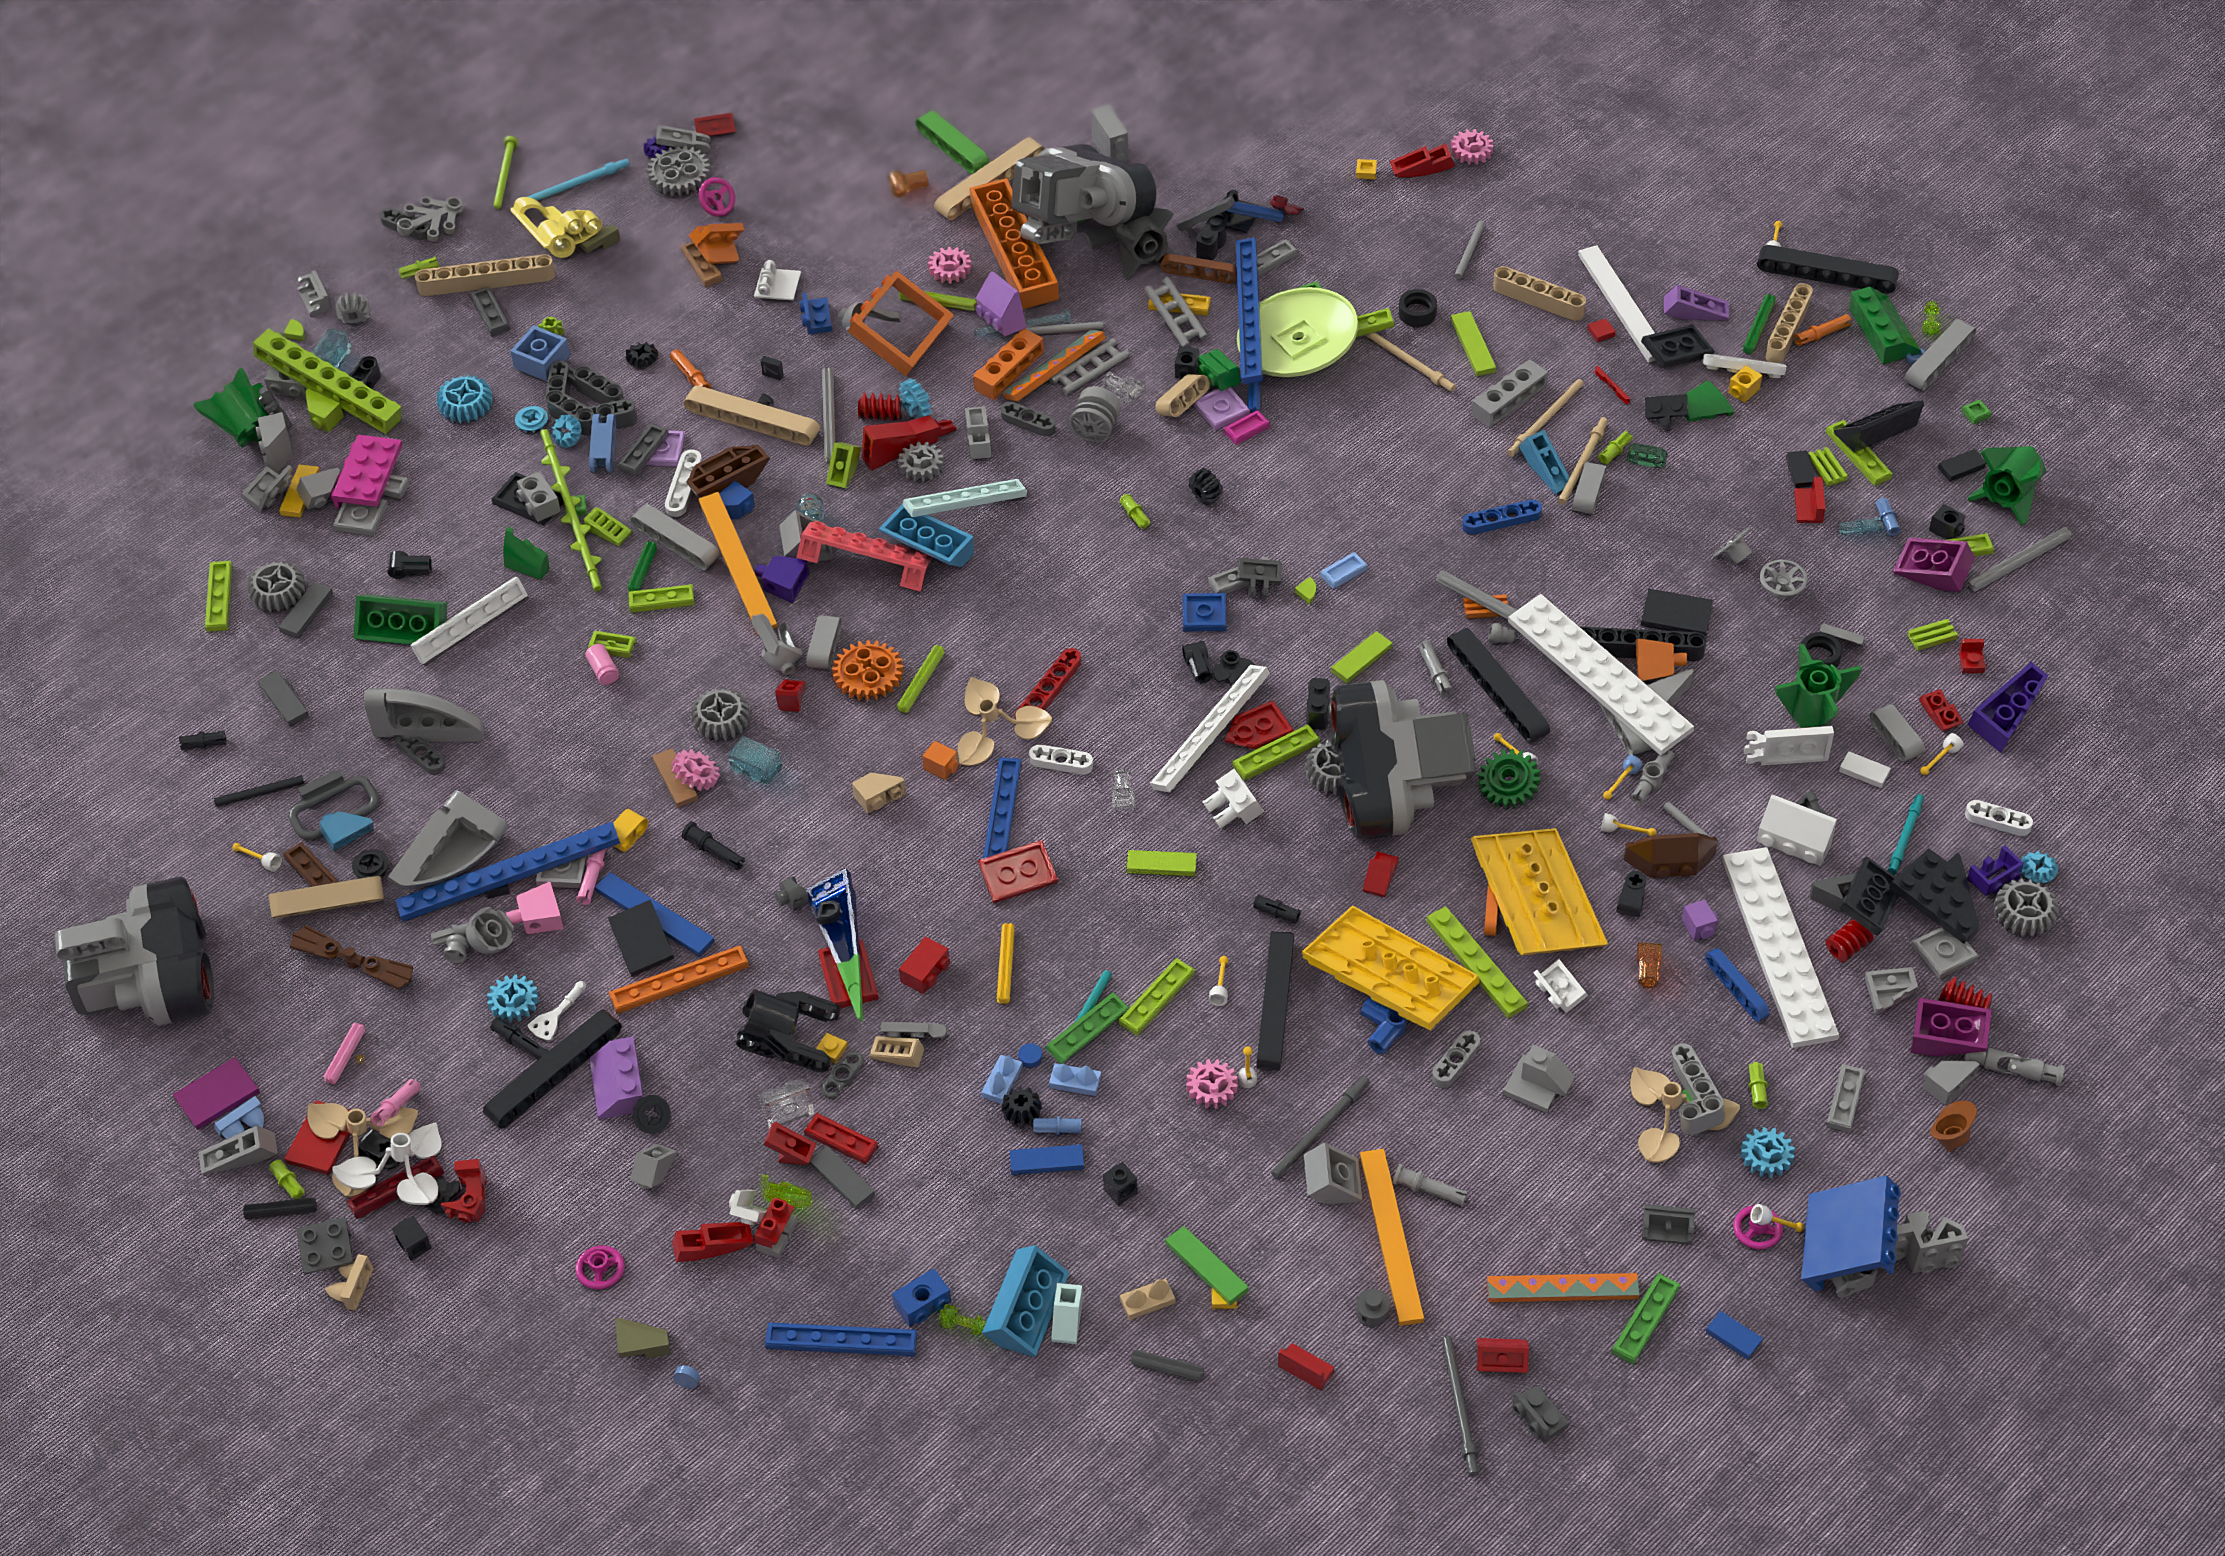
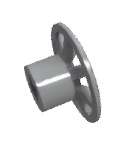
M1751 528L1744 529L1714 553L1713 558L1722 553H1727L1735 565L1746 558L1753 551L1743 540V537Z
M1789 560L1771 561L1763 566L1760 572L1762 586L1778 599H1786L1797 595L1804 590L1808 581L1805 570L1797 563ZM1780 564V571L1777 573L1774 568H1771L1772 565ZM1784 564L1791 565L1794 568L1787 573L1785 572ZM1765 571L1771 574L1772 577L1764 579ZM1798 571H1800L1801 574L1803 575V578H1800V577H1794V578H1793V576H1794ZM1796 583H1802L1798 589H1795L1793 586Z

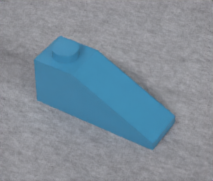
M1545 430L1527 437L1518 446L1528 464L1554 494L1563 491L1570 477Z

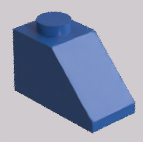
M734 481L719 493L730 519H741L755 508L753 493L737 481Z

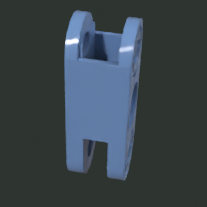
M593 414L589 457L591 473H596L598 467H606L607 473L613 472L616 439L615 414H608L606 423H602L600 414Z

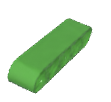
M931 110L915 120L916 127L921 134L970 174H974L990 163L987 154L935 111Z

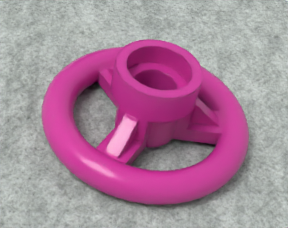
M718 177L709 178L699 189V202L708 214L717 217L724 216L734 207L735 192L726 180ZM713 183H718L722 185V187L717 191L706 190V188ZM728 191L729 204L724 209L722 203L723 194ZM709 206H716L718 211L711 209Z
M1754 1206L1746 1207L1736 1215L1733 1223L1734 1233L1738 1240L1747 1247L1767 1249L1776 1245L1783 1234L1782 1224L1774 1222L1775 1227H1772L1769 1223L1759 1226L1753 1223L1751 1218L1749 1220L1750 1229L1743 1234L1741 1222L1745 1216L1751 1215ZM1772 1211V1215L1774 1217L1779 1218V1216L1774 1211ZM1763 1233L1773 1236L1765 1242L1751 1240L1755 1235Z
M600 1245L589 1248L581 1254L577 1260L575 1272L578 1280L584 1286L596 1290L605 1289L619 1281L623 1275L625 1263L622 1255L615 1248ZM607 1254H610V1255H612L613 1257H612V1258H608V1257H607ZM584 1264L594 1271V1282L585 1277L583 1273ZM617 1264L615 1274L610 1279L602 1282L603 1274L607 1269Z

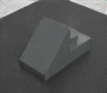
M1856 873L1812 882L1809 893L1810 899L1837 912H1841L1839 907Z

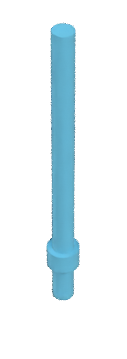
M626 158L616 163H607L603 168L527 197L539 201L606 174H615L617 170L630 166L629 161Z

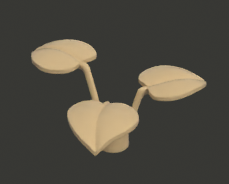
M971 677L965 691V706L971 714H981L983 734L972 731L962 736L958 743L959 763L964 766H975L991 757L995 743L991 738L986 737L987 722L995 721L999 715L1010 723L1016 724L1014 728L1015 733L1025 740L1039 737L1051 724L1052 717L1041 708L1025 706L1017 710L1016 720L1005 714L1002 709L997 708L996 705L1000 699L998 688L992 683Z
M1634 1067L1630 1080L1633 1098L1638 1103L1646 1106L1653 1105L1657 1100H1660L1666 1109L1663 1131L1658 1128L1645 1130L1639 1137L1638 1147L1646 1161L1652 1163L1664 1162L1672 1158L1680 1146L1678 1135L1667 1133L1670 1110L1677 1109L1682 1101L1684 1103L1689 1101L1686 1094L1681 1093V1086L1678 1083L1670 1082L1661 1073ZM1722 1098L1725 1113L1724 1122L1708 1130H1721L1727 1127L1739 1112L1740 1105Z
M309 1103L307 1117L313 1133L323 1139H333L338 1135L339 1130L345 1131L348 1128L349 1133L353 1135L354 1157H359L358 1136L367 1130V1125L376 1131L380 1130V1134L389 1139L397 1133L409 1135L417 1119L418 1111L412 1108L401 1107L395 1117L389 1118L380 1127L378 1123L374 1125L369 1117L366 1118L363 1110L352 1109L348 1112L344 1106L335 1103ZM334 1173L332 1175L334 1186L345 1197H354L368 1189L349 1188L342 1184Z

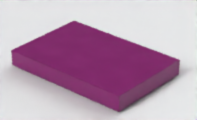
M236 1057L172 1095L196 1130H199L259 1094L260 1091Z

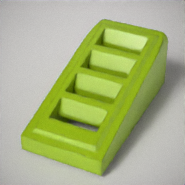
M595 507L584 518L585 525H590L591 527L589 532L617 546H620L632 534L631 529L598 507Z

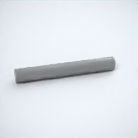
M1669 801L1665 803L1663 809L1689 831L1708 835Z

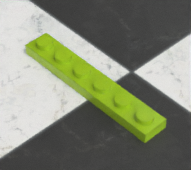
M1446 906L1427 916L1426 922L1462 965L1479 976V985L1508 1019L1527 1008L1528 1002Z

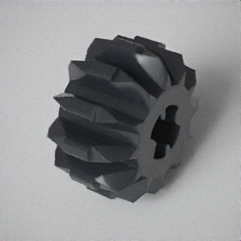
M1202 468L1197 470L1188 479V486L1192 490L1191 493L1201 503L1209 505L1218 500L1223 494V486L1220 484V480L1209 469Z
M1021 1086L1018 1088V1091L1010 1089L1009 1095H1004L1001 1105L1004 1119L1011 1121L1013 1127L1020 1123L1022 1128L1025 1126V1123L1033 1125L1034 1119L1040 1117L1042 1102L1039 1100L1038 1093H1032L1030 1087L1024 1091Z

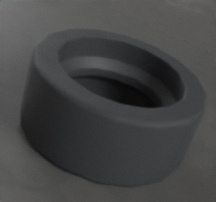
M1413 289L1405 292L1400 297L1398 315L1405 324L1412 327H1423L1432 323L1436 318L1437 300L1430 292L1423 289ZM1412 304H1422L1429 309L1424 312H1413L1406 307Z
M1822 632L1811 633L1804 637L1801 644H1804L1807 650L1821 647L1833 654V657L1824 660L1810 655L1812 660L1824 661L1823 664L1828 666L1832 664L1836 668L1838 667L1842 655V646L1839 640L1830 634Z

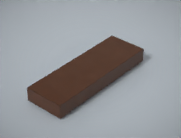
M302 842L283 853L284 859L310 887L339 882Z

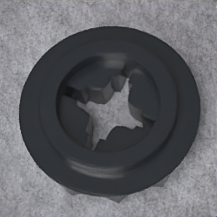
M647 341L644 344L638 342L636 346L631 345L630 349L626 350L625 357L629 365L636 368H645L656 362L658 351L654 344L649 345Z
M374 849L361 852L352 862L353 873L358 879L380 875L385 876L386 869H389L387 856L382 851ZM373 861L375 866H372V868L368 870L367 867L370 866V864Z
M647 1095L639 1099L635 1107H633L632 1119L636 1127L645 1133L653 1134L660 1132L670 1121V1107L663 1098L657 1095ZM654 1106V1112L657 1113V1115H659L660 1118L652 1117L648 1122V1116L645 1115V1113H643V1110L650 1111L651 1108Z

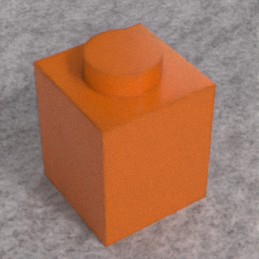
M934 741L922 755L924 770L944 780L951 773L954 774L959 766L957 751L937 741Z

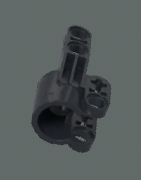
M754 989L742 1007V1012L748 1020L737 1032L736 1045L742 1050L766 1058L778 1056L783 1061L816 1072L828 1071L831 1062L830 1057L824 1051L792 1041V1035L799 1013L823 1022L834 1021L839 1018L840 1006L803 991L777 993L776 996Z

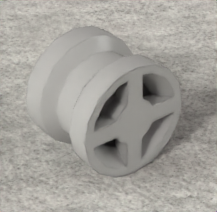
M450 935L447 938V948H445L443 956L450 962L462 963L467 958L466 950H468L470 944L464 936Z

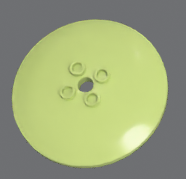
M1313 287L1283 291L1260 302L1263 374L1277 377L1302 376L1324 369L1340 359L1352 346L1358 332V318L1352 304L1336 292ZM1238 329V332H1237V346H1238L1239 353H1240V337H1239V329Z

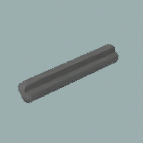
M1136 1349L1131 1354L1130 1361L1134 1365L1201 1381L1204 1375V1367Z

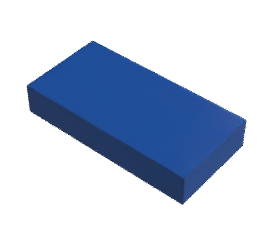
M1722 1311L1716 1315L1706 1328L1707 1334L1747 1360L1750 1359L1763 1341L1762 1337Z

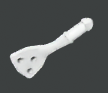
M584 981L577 982L570 993L564 997L565 999L559 1007L536 1017L528 1024V1029L537 1038L551 1042L558 1029L559 1017L575 1003L574 1001L586 989V983Z

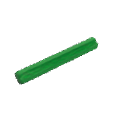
M1765 295L1742 350L1744 353H1753L1775 304L1776 297L1774 295Z

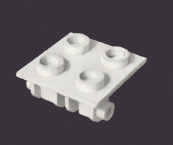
M768 260L764 263V268L761 269L754 297L794 301L801 271L776 269L774 261Z

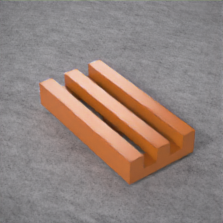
M1507 594L1491 595L1508 604ZM1467 597L1463 598L1466 619L1501 616Z

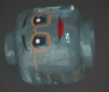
M805 494L797 501V511L819 522L824 519L825 511L821 498L815 494Z

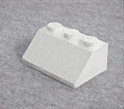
M1771 795L1758 830L1757 842L1780 850L1788 855L1801 858L1808 863L1821 866L1831 847L1837 819Z

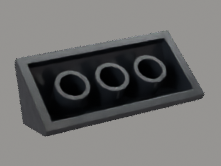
M1921 400L1894 404L1834 430V433L1853 452H1856L1917 426L1924 402Z

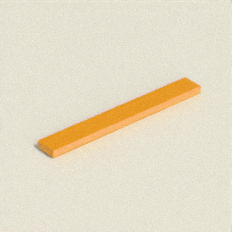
M719 492L699 498V504L751 621L753 615L764 614L769 619L772 628H778Z
M1384 1149L1360 1152V1160L1399 1326L1424 1323V1316Z

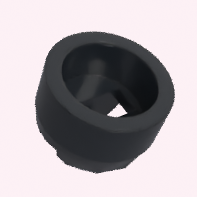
M763 393L758 403L769 406L770 404L774 405V400Z

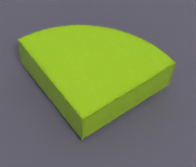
M290 319L283 332L284 337L304 341L305 334L302 324L297 320Z
M1311 577L1295 587V593L1308 604L1314 601L1316 595V584Z

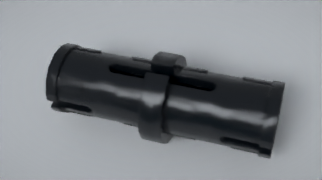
M202 731L195 735L179 736L180 749L198 747L206 749V746L226 745L225 731L211 733Z
M1259 894L1253 903V908L1270 913L1271 917H1280L1295 924L1301 915V910L1283 904V901H1274Z

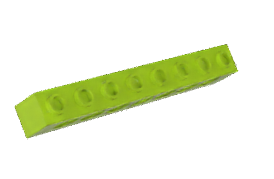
M268 328L253 342L254 357L306 388L339 402L342 409L382 433L387 434L401 421V406L398 403L384 397L380 392L372 390L363 382L350 377L346 372L340 371L329 362L323 361L314 353L306 351L297 343L284 338L280 333Z

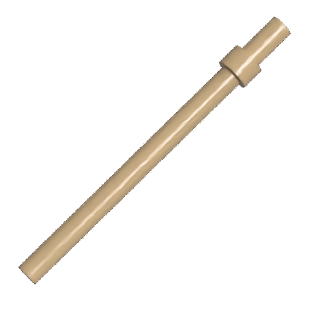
M1377 333L1365 335L1429 377L1431 382L1437 386L1441 385L1450 392L1455 390L1456 385L1447 380L1445 375L1439 371H1433Z
M1577 379L1524 434H1520L1515 439V443L1509 448L1507 454L1513 457L1520 450L1518 445L1527 437L1536 434L1584 385L1583 381Z
M1602 417L1597 426L1592 429L1590 433L1591 438L1558 499L1559 504H1566L1583 471L1585 462H1588L1597 442L1602 439L1605 433L1604 429L1608 423L1607 418Z

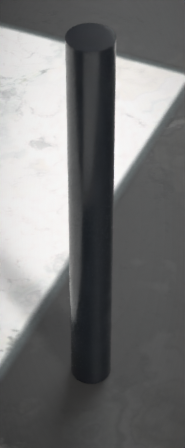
M300 775L216 797L214 802L217 807L305 783L303 776Z

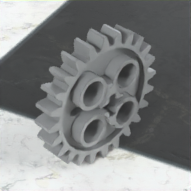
M677 146L676 150L669 147L668 152L662 150V155L656 153V158H651V163H648L647 174L649 183H652V187H656L657 191L663 189V194L670 191L671 196L675 192H678L679 196L684 191L687 195L689 190L696 192V187H701L702 183L707 178H710L711 168L709 159H706V154L701 155V150L695 152L694 147L690 150H687V146H684L683 149Z

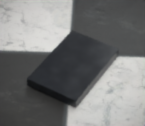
M1694 325L1646 335L1641 340L1642 344L1661 368L1704 358L1705 354H1714L1715 352Z
M514 472L491 499L492 504L545 526L552 516L537 522L533 515L530 516L528 514L525 502H520L516 493L519 490L517 481L527 476ZM553 491L558 498L559 507L564 504L562 495L559 492Z
M1648 588L1641 626L1668 631L1698 632L1706 637L1713 600Z
M651 900L608 917L631 977L675 959Z

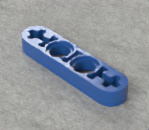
M1527 500L1469 513L1463 517L1462 530L1467 534L1473 535L1535 521L1541 517L1542 504L1537 500ZM1514 512L1518 516L1509 517L1507 513ZM1495 517L1497 521L1489 522L1487 518Z
M1715 948L1705 954V960L1709 968L1756 1022H1760L1770 1016V1010L1766 1002L1720 949Z

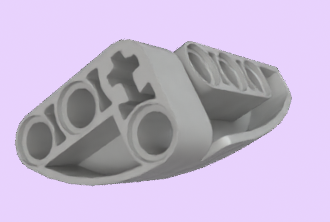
M368 688L364 692V706L374 737H395V735H401L402 740L411 742L410 737H420L425 742L484 741L485 730L481 719L450 701L428 693L407 689Z
M455 790L444 804L443 811L438 809L390 873L388 880L400 888L410 889L430 886L454 878L482 860L498 843L508 829L509 824L470 797Z

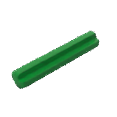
M646 542L627 585L629 592L640 590L657 550L655 542Z

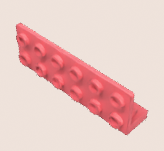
M819 521L810 522L803 531L796 557L818 563L822 544L902 565L904 570L900 586L920 592L926 570L932 561V556L919 550L908 549L906 545L889 544L881 538L871 539L863 533H849L841 527H827Z

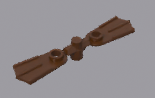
M306 925L292 934L291 949L326 959L340 957L346 960L347 966L351 969L357 968L362 964L364 973L397 990L411 982L414 969L411 965L377 956L366 958L358 955L354 948L343 949L339 942ZM328 947H334L332 950H327ZM375 962V965L368 966L370 963Z

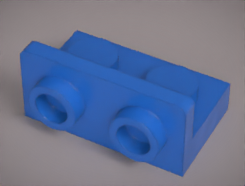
M806 292L802 293L803 300L799 301L801 313L805 312L801 317L803 327L807 326L808 335L832 332L827 298L807 300Z

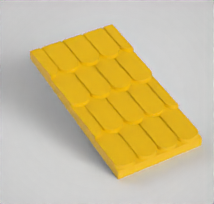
M1556 828L1480 835L1471 838L1480 866L1484 869L1491 891L1495 894L1505 924L1509 927L1516 949L1520 955L1574 951L1585 948L1593 949L1608 945Z
M1353 905L1302 951L1303 958L1310 965L1335 976L1336 980L1369 995L1372 1000L1397 1011L1399 1016L1430 1031L1461 999L1473 990V987L1475 988L1480 983L1477 974Z

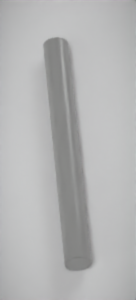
M1478 221L1454 274L1457 280L1462 278L1485 227L1483 221Z
M1103 321L1027 327L1025 329L1037 335L1103 330Z

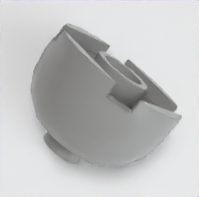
M485 907L477 911L468 921L466 938L475 951L481 954L493 955L503 951L510 945L513 938L511 939V932L514 929L509 917L500 910L494 911L490 909L491 907Z

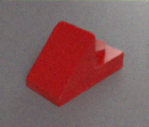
M785 679L775 690L779 710L800 712L801 695L805 691L806 681Z
M1377 851L1375 858L1370 859L1363 892L1385 898L1399 863V857Z
M774 1122L768 1131L763 1145L780 1153L779 1163L808 1165L817 1143Z

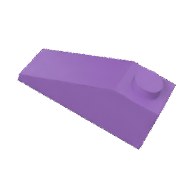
M1676 285L1664 296V314L1688 320H1728L1729 301Z

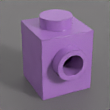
M1704 899L1684 906L1682 921L1695 941L1701 938H1709L1715 934L1718 916L1714 910L1710 909Z

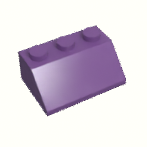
M989 273L976 297L978 316L986 320L988 324H991L996 331H999L1004 336L1027 328L1019 292L996 273Z
M627 1037L609 1041L589 1058L599 1120L633 1113V1107H635L639 1099L644 1097L634 1037Z

